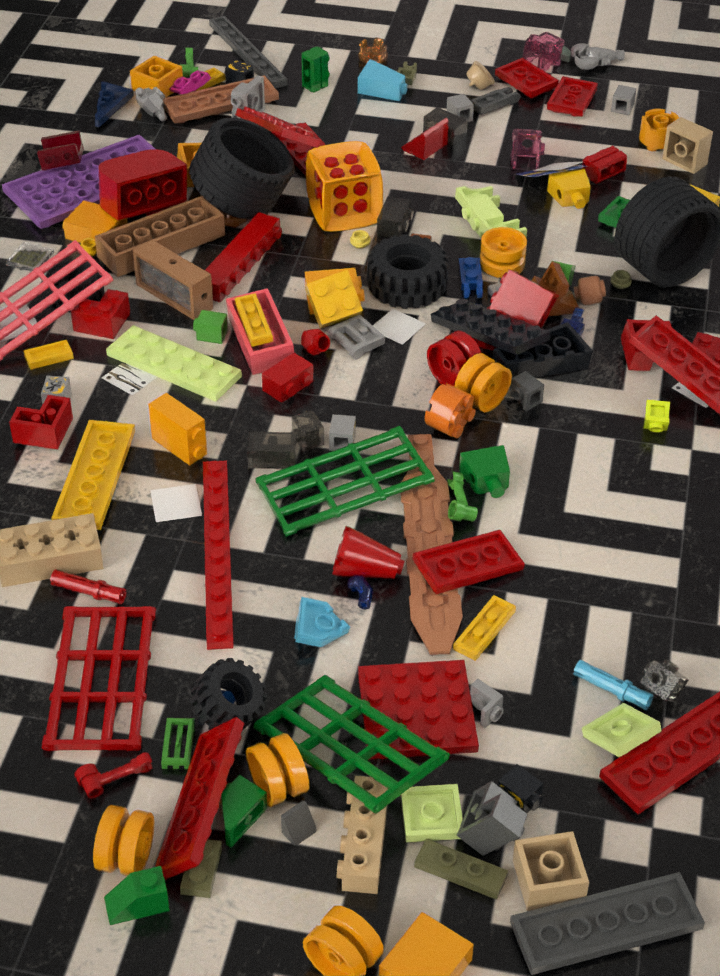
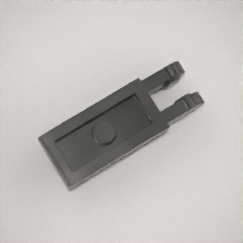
M506 87L470 101L474 104L473 110L482 115L507 104L513 105L519 101L520 95L517 92L513 93L512 88Z

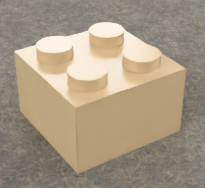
M678 118L667 126L662 159L695 174L708 163L713 131L685 118Z
M573 831L515 840L513 864L527 911L587 896L589 880Z

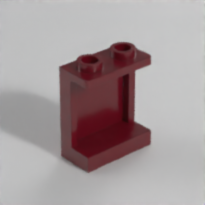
M79 130L41 138L43 149L38 150L37 155L42 170L81 163L84 146Z

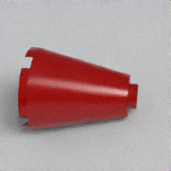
M345 526L342 534L343 540H341L337 550L332 575L392 579L395 578L396 574L401 575L404 560H401L400 553L349 526Z

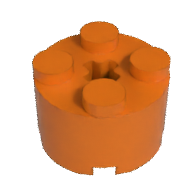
M447 383L446 385H440L429 401L432 404L430 412L427 410L425 412L426 425L451 437L459 438L467 421H472L475 416L476 410L473 409L474 396Z

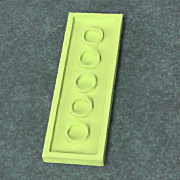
M134 325L106 348L107 356L127 363L215 402L242 377L241 370Z

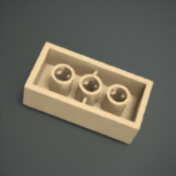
M93 513L0 529V580L2 587L50 579L55 569L69 574L104 569Z

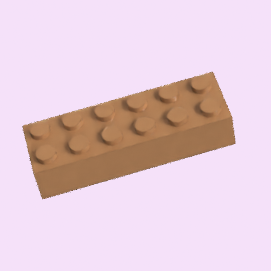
M200 196L96 235L97 257L117 277L135 271L133 250L151 239L172 252L180 254L225 236L224 215Z

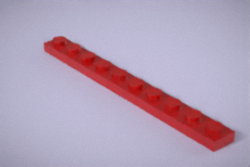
M227 461L203 462L207 650L233 649Z

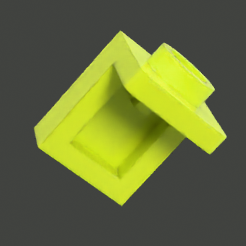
M647 399L644 419L645 429H649L652 432L667 431L670 420V402Z

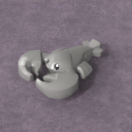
M584 43L576 44L571 48V56L575 57V64L584 70L594 69L596 66L610 65L611 60H624L625 58L624 50H616L615 52L611 49L589 47L588 44Z

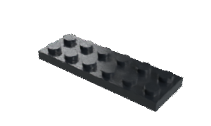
M467 299L457 300L455 304L443 306L438 311L431 313L432 322L454 331H463L474 339L515 355L550 340V331L542 329L537 325L526 323L524 320L512 318L510 315L496 312L494 309H488L480 304L469 302Z

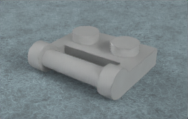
M360 314L332 326L327 333L332 340H337L347 349L349 355L355 360L361 358L363 353L385 344V336ZM346 332L358 344L354 345L343 333Z

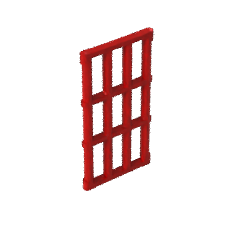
M64 607L62 616L64 623L60 648L56 653V659H58L53 692L50 693L49 697L51 705L46 735L43 736L41 748L43 750L139 751L141 749L142 736L140 733L143 706L147 699L145 687L148 660L151 659L150 642L152 623L156 616L155 607ZM75 617H91L86 650H70ZM101 617H117L112 650H97ZM127 617H143L139 650H123ZM68 661H84L80 692H64ZM95 661H111L107 692H91ZM122 661H138L134 692H118ZM62 702H78L73 739L56 740ZM89 702H106L101 739H84ZM117 702H133L129 739H112Z

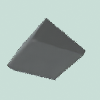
M301 801L281 815L282 833L293 845H298L316 832L315 822L305 801Z

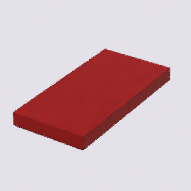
M501 530L413 553L412 560L435 594L521 571L525 566V563Z

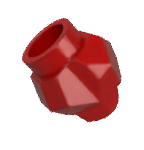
M309 329L303 331L301 345L307 353L318 355L329 349L330 338L320 329Z

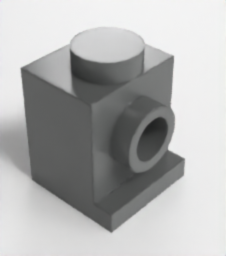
M526 371L512 378L509 387L511 388V396L523 404V410L528 411L543 402V383Z

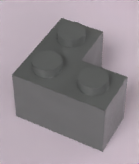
M491 781L474 791L457 836L484 856L494 850H499L503 845L511 841L515 842V840H518L524 833V823L528 814L516 806L518 801Z

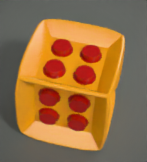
M361 141L341 142L319 146L308 151L306 157L307 195L313 215L324 231H345L367 227L380 222L383 211V180L378 161L366 143Z

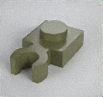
M405 61L403 68L399 67L397 70L398 73L405 75V83L407 85H412L416 78L417 63L408 66Z

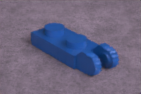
M459 258L460 283L464 298H469L470 290H476L477 298H482L483 280L480 258Z

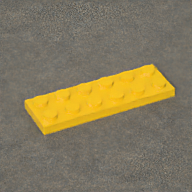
M97 420L88 421L53 512L52 520L93 513L96 528L101 530L135 434V424Z

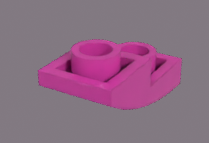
M197 70L190 75V78L181 77L175 80L169 89L171 92L186 94L206 84L211 77L207 72Z

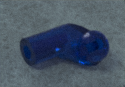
M355 575L348 580V587L351 588V591L355 592L358 590L360 593L358 607L364 610L369 609L373 589L363 576Z

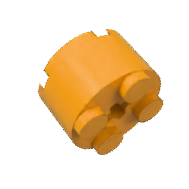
M651 109L645 112V116H642L639 140L647 146V150L657 151L658 149H664L667 126L677 120L679 116L672 111L671 114L665 113V109Z

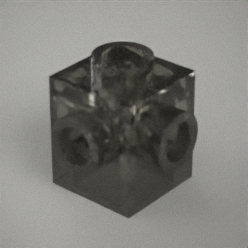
M665 659L664 662L653 660V662L648 663L642 672L643 677L640 683L647 687L645 691L653 694V698L659 700L661 697L665 701L675 702L689 679L677 672L679 667L676 664Z

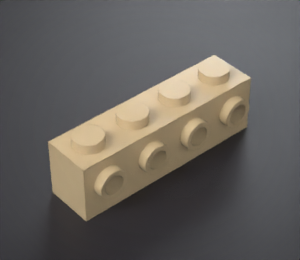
M355 776L354 782L376 798L388 790V788L372 777ZM347 792V804H351V809L344 813L343 828L348 829L347 835L341 836L340 853L345 854L344 861L338 860L337 878L342 879V891L378 894L388 805L375 814L366 808L363 802Z

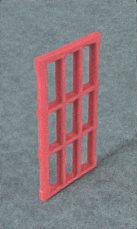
M76 240L38 268H34L32 272L8 289L0 292V304L4 302L8 306L0 311V322L13 313L18 317L0 330V341L23 324L27 327L26 331L0 348V361L31 337L38 335L41 330L65 313L72 311L75 306L103 286H107L114 281L113 277ZM78 251L81 254L49 278L44 275V273L74 252ZM87 261L92 265L59 289L54 286V284ZM97 272L102 276L70 300L65 297L67 293ZM37 278L43 281L15 302H10V297ZM47 289L53 292L24 314L20 313V308ZM60 299L64 303L33 326L29 323V320Z

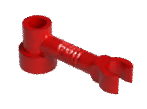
M145 752L132 759L130 763L102 774L98 772L95 764L89 763L79 767L74 775L79 786L84 788L88 798L93 799L104 792L103 785L133 773H145L153 769L151 765L152 759L149 753Z

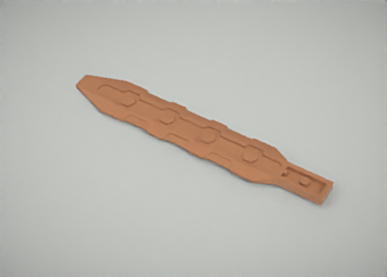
M431 434L408 435L409 441L435 479L433 483L425 486L421 485L401 493V503L404 505L405 517L403 531L407 542L408 554L406 568L410 579L411 596H409L410 618L430 655L450 654L463 618L461 597L458 594V589L435 594L412 560L413 553L452 543L454 533L453 524L448 517V502H450L448 482L434 465ZM419 468L412 469L407 472L401 482L423 474Z

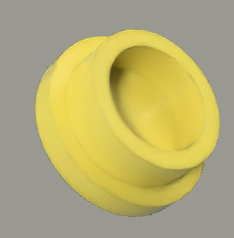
M356 230L350 237L351 245L356 248H364L371 242L368 232L364 230Z

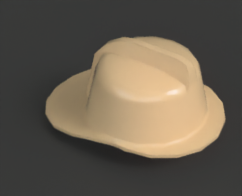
M474 61L466 73L471 81L469 86L474 85L479 90H483L495 83L492 75L478 61Z

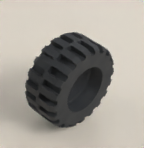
M404 234L399 237L396 235L391 236L388 240L385 238L379 244L377 243L369 252L367 260L368 288L376 299L379 298L380 302L388 303L391 307L396 308V306H399L402 309L413 307V309H416L422 305L428 306L432 301H437L446 291L448 256L435 241L431 242L426 237L420 238L419 235L408 236V234Z

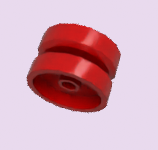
M457 330L429 346L427 362L433 376L440 384L446 385L447 383L455 386L457 375L462 366L469 358L482 352L470 335Z

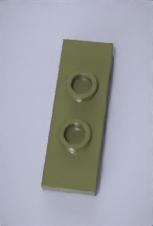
M428 839L425 840L414 861V867L496 900L508 877V870Z

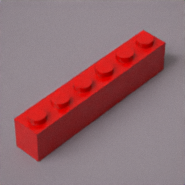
M258 212L204 270L211 274L213 301L221 302L228 296L246 273L250 272L255 263L260 261L263 254L281 237L280 218Z

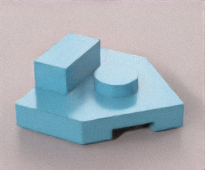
M301 597L294 639H296L295 642L323 647L347 634L350 626L333 613L334 609L327 602Z

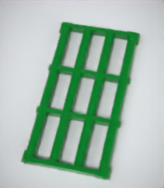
M401 426L394 427L390 431L357 443H350L346 447L312 459L308 458L304 462L274 473L264 474L255 478L259 489L265 496L286 537L334 517L339 518L345 513L378 501L382 502L396 494L435 482L433 474L427 468ZM399 438L402 442V445L366 458H362L359 454L362 450ZM405 453H409L412 457V460L373 474L368 468ZM351 454L355 459V462L319 475L315 470L318 466ZM415 468H419L423 474L385 489H381L378 484L382 480ZM307 470L311 475V478L269 492L266 486ZM358 470H362L365 475L363 478L327 490L324 485L325 482ZM369 485L375 491L339 506L333 500V498ZM314 486H317L321 492L278 508L275 502ZM325 501L330 507L328 510L287 524L284 518L287 515Z
M323 675L254 723L255 730L262 735L266 734L273 738L282 734V732L272 726V724L284 717L309 734L310 737L300 744L294 741L303 761L326 776L329 782L339 785L363 802L365 807L375 814L445 763L450 756L447 751L433 746L408 730L407 726L403 723H397L372 707L365 699L361 700L339 686L335 680L327 675ZM326 689L352 707L343 714H340L314 697V695ZM305 703L332 722L320 729L293 710ZM363 713L389 731L380 738H377L352 722V720ZM343 728L368 746L359 753H355L331 737V735ZM400 737L431 758L419 766L390 747L389 744ZM322 743L347 761L337 769H334L311 753L310 750ZM379 752L410 774L398 782L367 760ZM358 768L388 788V790L376 798L346 776Z

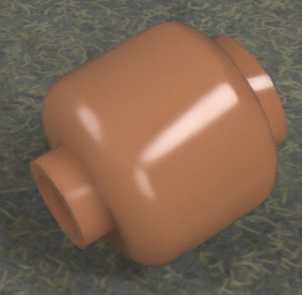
M598 276L580 278L578 286L574 287L575 298L580 299L583 305L600 303L603 297L606 296L604 280H600Z

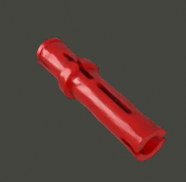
M57 569L51 574V585L93 596L95 600L100 601L103 599L121 605L126 598L125 588L112 586L104 580L95 581Z

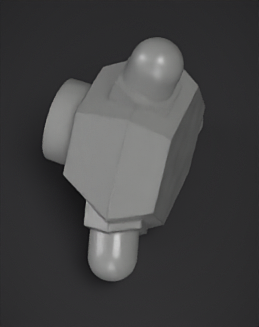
M154 87L152 90L150 88H137L135 93L139 106L153 118L158 117L160 121H166L167 115L163 109L165 95L157 87Z

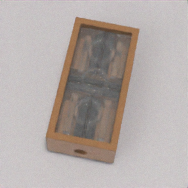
M152 239L133 250L137 286L193 320L199 317L202 310L211 311L213 309L212 278L210 273Z

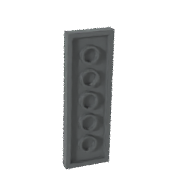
M680 872L511 915L510 924L531 975L699 931L704 928L705 924Z

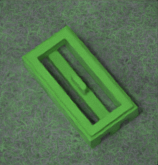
M167 718L161 761L162 769H168V765L173 766V769H179V766H184V769L189 768L192 757L195 718ZM173 725H178L174 758H170ZM184 725H188L185 756L180 758Z

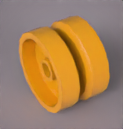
M508 227L492 228L486 231L481 239V269L488 275L502 278L509 269L515 270L520 274L525 268L527 247L525 235L516 229Z
M479 353L469 358L462 366L457 375L455 387L474 396L473 406L485 413L496 408L504 399L511 385L512 374L510 369L498 362L495 363V360L485 354Z
M282 733L271 738L269 746L260 742L247 748L246 759L252 780L255 785L267 792V806L273 807L283 803L286 799V794L297 797L308 792L309 779L304 761L297 746L288 734Z
M109 805L102 815L95 837L93 849L94 868L98 871L112 873L119 867V871L123 876L144 870L153 842L154 815L151 812L135 810L130 815L126 807Z
M333 906L321 919V925H316L303 940V948L307 957L324 976H365L366 968H370L382 956L384 948L374 928L362 916L343 906Z

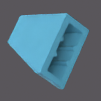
M369 59L358 76V94L400 101L407 92L405 75L374 60Z

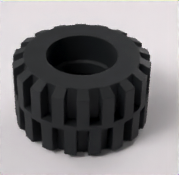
M74 259L57 264L49 272L48 278ZM87 261L54 284V286L59 289L92 265ZM97 272L67 293L65 297L70 300L102 276ZM104 286L86 299L100 302L105 294ZM59 299L53 304H56V307H60L64 303Z
M227 658L225 661L220 659L210 665L195 681L190 693L193 695L190 703L195 706L193 712L195 716H200L199 722L202 725L206 723L209 726L208 729L211 730L237 717L244 722L243 731L261 714L266 705L264 701L267 699V693L263 692L266 686L260 682L261 676L259 673L255 674L252 671L254 668L251 665L245 666L244 661L238 660L235 662L233 658ZM220 688L232 692L237 705L229 702L223 696Z

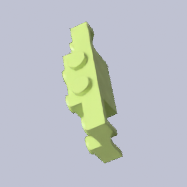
M466 186L456 188L455 199L463 207V218L469 222L471 228L476 231L480 238L486 231L498 227L513 228L523 233L525 237L527 236L526 227L519 228V219L503 222L504 215L497 208L500 206V196H493L492 186L480 189H471Z

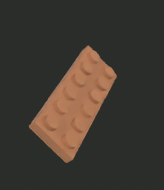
M265 75L262 76L264 77L265 103L279 100L278 91ZM254 78L167 97L163 100V107L175 124L232 111V90L241 82L248 84Z

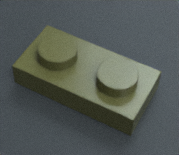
M207 839L201 863L195 868L184 871L180 886L181 895L211 897L222 851V841Z

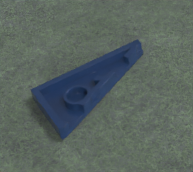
M104 81L101 82L97 113H95V126L100 127L134 96L133 89Z

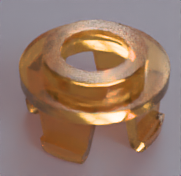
M375 37L373 47H367V41L363 39L359 43V59L366 64L369 59L378 63L386 61L388 53L386 51L387 45H383L384 40Z

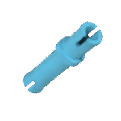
M579 660L574 668V676L613 693L621 701L626 700L647 710L653 700V694L637 688L631 681L619 679L583 660Z

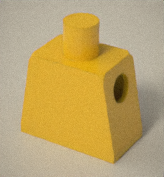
M585 169L549 174L547 191L562 207L575 206L577 209H581L589 202L590 183Z

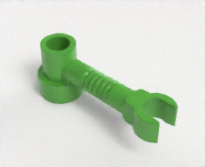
M185 47L186 64H180V66H182L183 77L190 78V75L197 71L198 67H194L193 48Z
M452 471L453 480L448 479V486L454 490L456 500L451 501L449 505L448 517L456 521H461L462 519L475 521L478 510L476 507L468 506L463 489V474Z

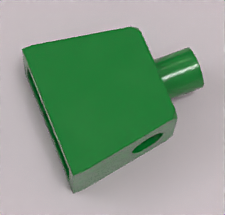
M504 445L460 453L459 471L476 494L490 492L493 498H499L504 495V489L509 487L510 468Z

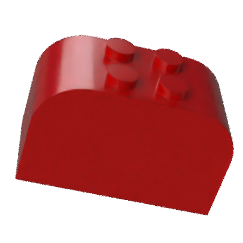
M157 149L143 150L105 160L99 165L100 207L119 221L186 202L187 164L173 154Z

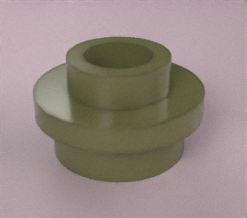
M617 270L611 276L610 282L616 288L624 289L631 285L632 278L629 272Z

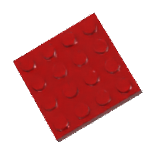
M464 660L358 666L361 700L365 699L375 709L397 723H403L407 726L408 730L433 746L442 748L449 754L478 752L479 743ZM362 713L364 730L377 738H380L389 731ZM400 737L389 744L390 747L406 757L428 756ZM378 752L370 759H385L386 757Z

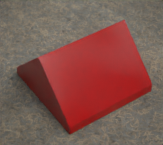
M447 117L401 147L402 150L425 160L447 145L449 122Z

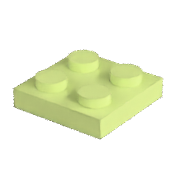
M625 703L582 727L584 738L617 757L627 754L630 750L662 731L659 721Z
M458 784L415 786L400 795L406 842H422L426 839L431 841L461 839L457 836L463 820Z

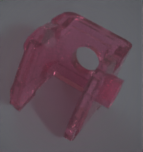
M544 32L540 35L531 34L526 39L523 58L531 63L533 59L539 57L538 68L543 71L548 70L552 65L559 66L565 40L549 32Z
M513 130V149L510 155L513 169H516L517 156L536 157L535 170L539 168L540 156L544 155L545 143H541V130ZM530 139L533 145L526 148L522 145V141Z

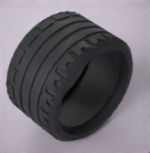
M224 118L212 124L190 164L189 173L197 191L211 205L231 216L253 219L258 212L267 215L271 212L292 178L295 167L290 152L273 133L245 119Z
M668 176L655 180L639 190L623 209L615 231L616 251L626 262L654 285L666 288L682 284L696 276L716 253L720 245V208L679 177Z

